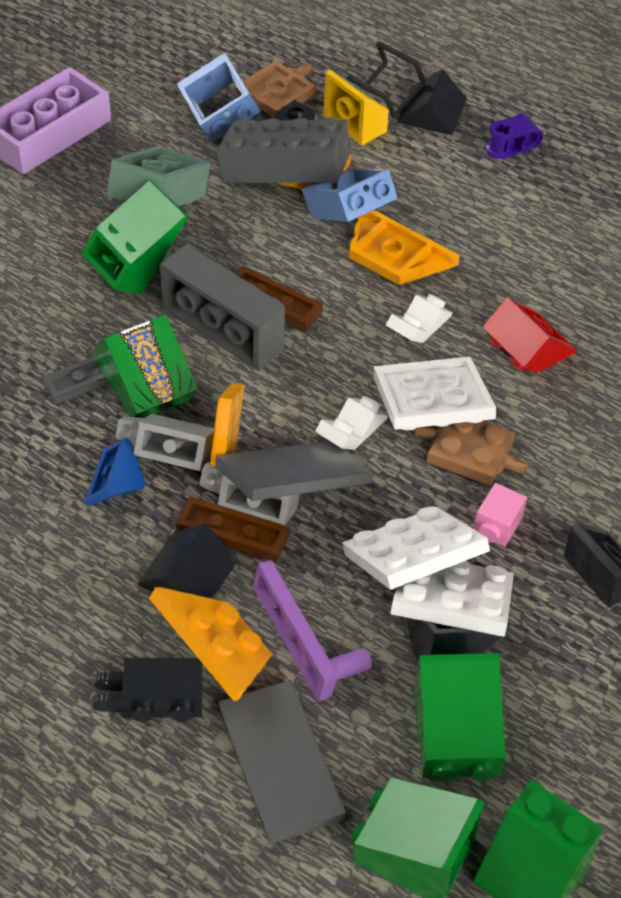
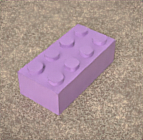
M69 67L0 107V159L22 175L110 122L109 93Z

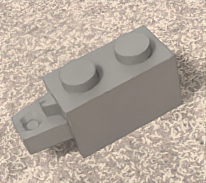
M150 414L145 418L123 416L118 420L116 439L122 440L127 438L130 440L131 444L135 446L134 455L198 471H201L203 466L211 461L214 428L156 414Z
M207 462L202 468L200 486L219 494L218 505L282 525L287 524L298 507L300 494L251 501L217 467L211 466L210 462Z

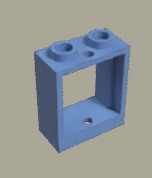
M223 53L177 83L199 125L212 143L227 134L233 121L251 119L261 112L226 53ZM235 82L242 95L206 118L199 104Z
M350 167L343 170L338 183H334L336 185L334 189H332V183H315L302 189L309 214L312 218L349 222L398 199L389 169Z

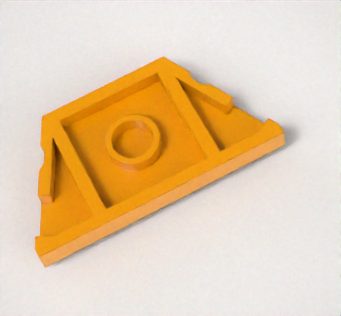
M375 210L358 218L349 249L350 259L397 285L456 267L460 256Z
M155 587L149 598L150 601L234 702L238 701L272 655L262 642L260 636L252 631L240 617L239 612L228 602Z

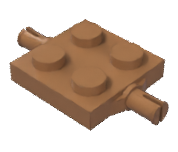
M275 60L243 81L259 109L273 118L294 99L304 103L316 95V85L305 78L314 71L313 66L309 62H306L297 69H293ZM236 86V94L241 96L242 94Z
M484 421L479 423L462 422L449 424L438 429L425 426L417 427L415 430V437L433 442L428 452L426 463L491 486L496 475L503 471L504 468L524 475L527 469L528 461L509 455L515 432Z

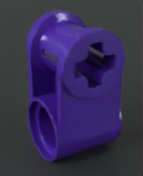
M523 113L504 120L495 121L490 125L491 139L486 145V153L492 158L503 159L524 151L527 152L539 146L543 139V133Z

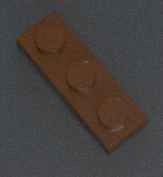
M242 266L235 273L245 281L254 284L256 288L270 297L278 299L285 305V322L304 332L322 313L323 303L247 267Z
M192 496L189 497L176 522V530L206 523L228 548L269 561L272 560L276 563L290 536V527Z

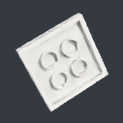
M471 357L374 366V380L394 430H413L417 427L434 425L444 427L453 423H479L483 420L496 419V406Z
M438 507L422 508L414 516L406 519H393L387 522L385 527L374 531L359 532L353 536V539L342 542L346 557L390 590L490 551L486 536Z
M463 561L397 587L391 614L505 637L514 573L507 572L499 566L481 567Z

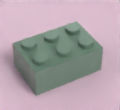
M161 146L112 159L107 196L116 198L118 203L123 204L150 180L178 207L184 204H192V201L205 197L211 162Z

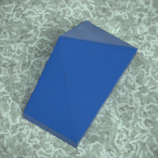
M124 438L103 449L84 503L94 505L145 487V481L130 440Z

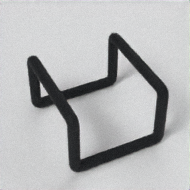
M378 41L376 47L382 59L381 65L366 82L352 75H348L346 79L354 85L360 86L361 90H367L384 99L391 117L397 118L425 86L426 80L420 63L417 60ZM384 50L414 65L420 83L396 111L387 94L370 86L388 64Z

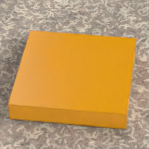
M232 383L218 398L210 461L211 466L216 467L217 455L236 452L244 384Z

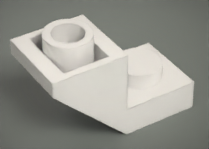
M430 293L427 298L415 295L404 316L391 314L386 326L411 341L423 343L452 316L453 312L444 308L445 301Z
M363 396L362 399L348 398L338 418L335 421L321 420L315 432L342 449L355 450L388 418V415L380 411L381 405L369 397Z

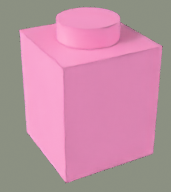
M495 483L477 511L474 530L486 536L488 542H496L506 547L523 518L527 497Z

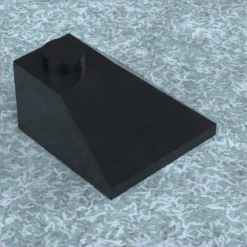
M407 618L412 653L418 662L420 655L483 654L502 637Z

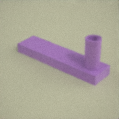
M272 560L258 564L253 588L317 702L332 697L337 680L371 669V658L368 651L364 648L328 659Z

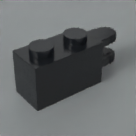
M124 658V671L100 672L94 675L93 685L95 688L101 691H122V693L95 694L92 699V707L96 711L124 712V718H132L140 722L150 721L153 718H172L175 721L183 722L189 721L193 717H202L203 663L198 658Z

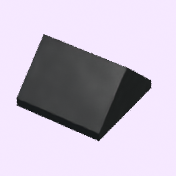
M442 69L425 79V86L401 112L397 123L453 135L467 97ZM419 83L413 85V87H412L410 93L416 88V86H417Z
M576 522L571 527L564 557L609 608L621 601V546L608 531Z
M206 523L175 530L138 582V586L151 592L154 591L155 587H162L213 599L237 563L238 558Z

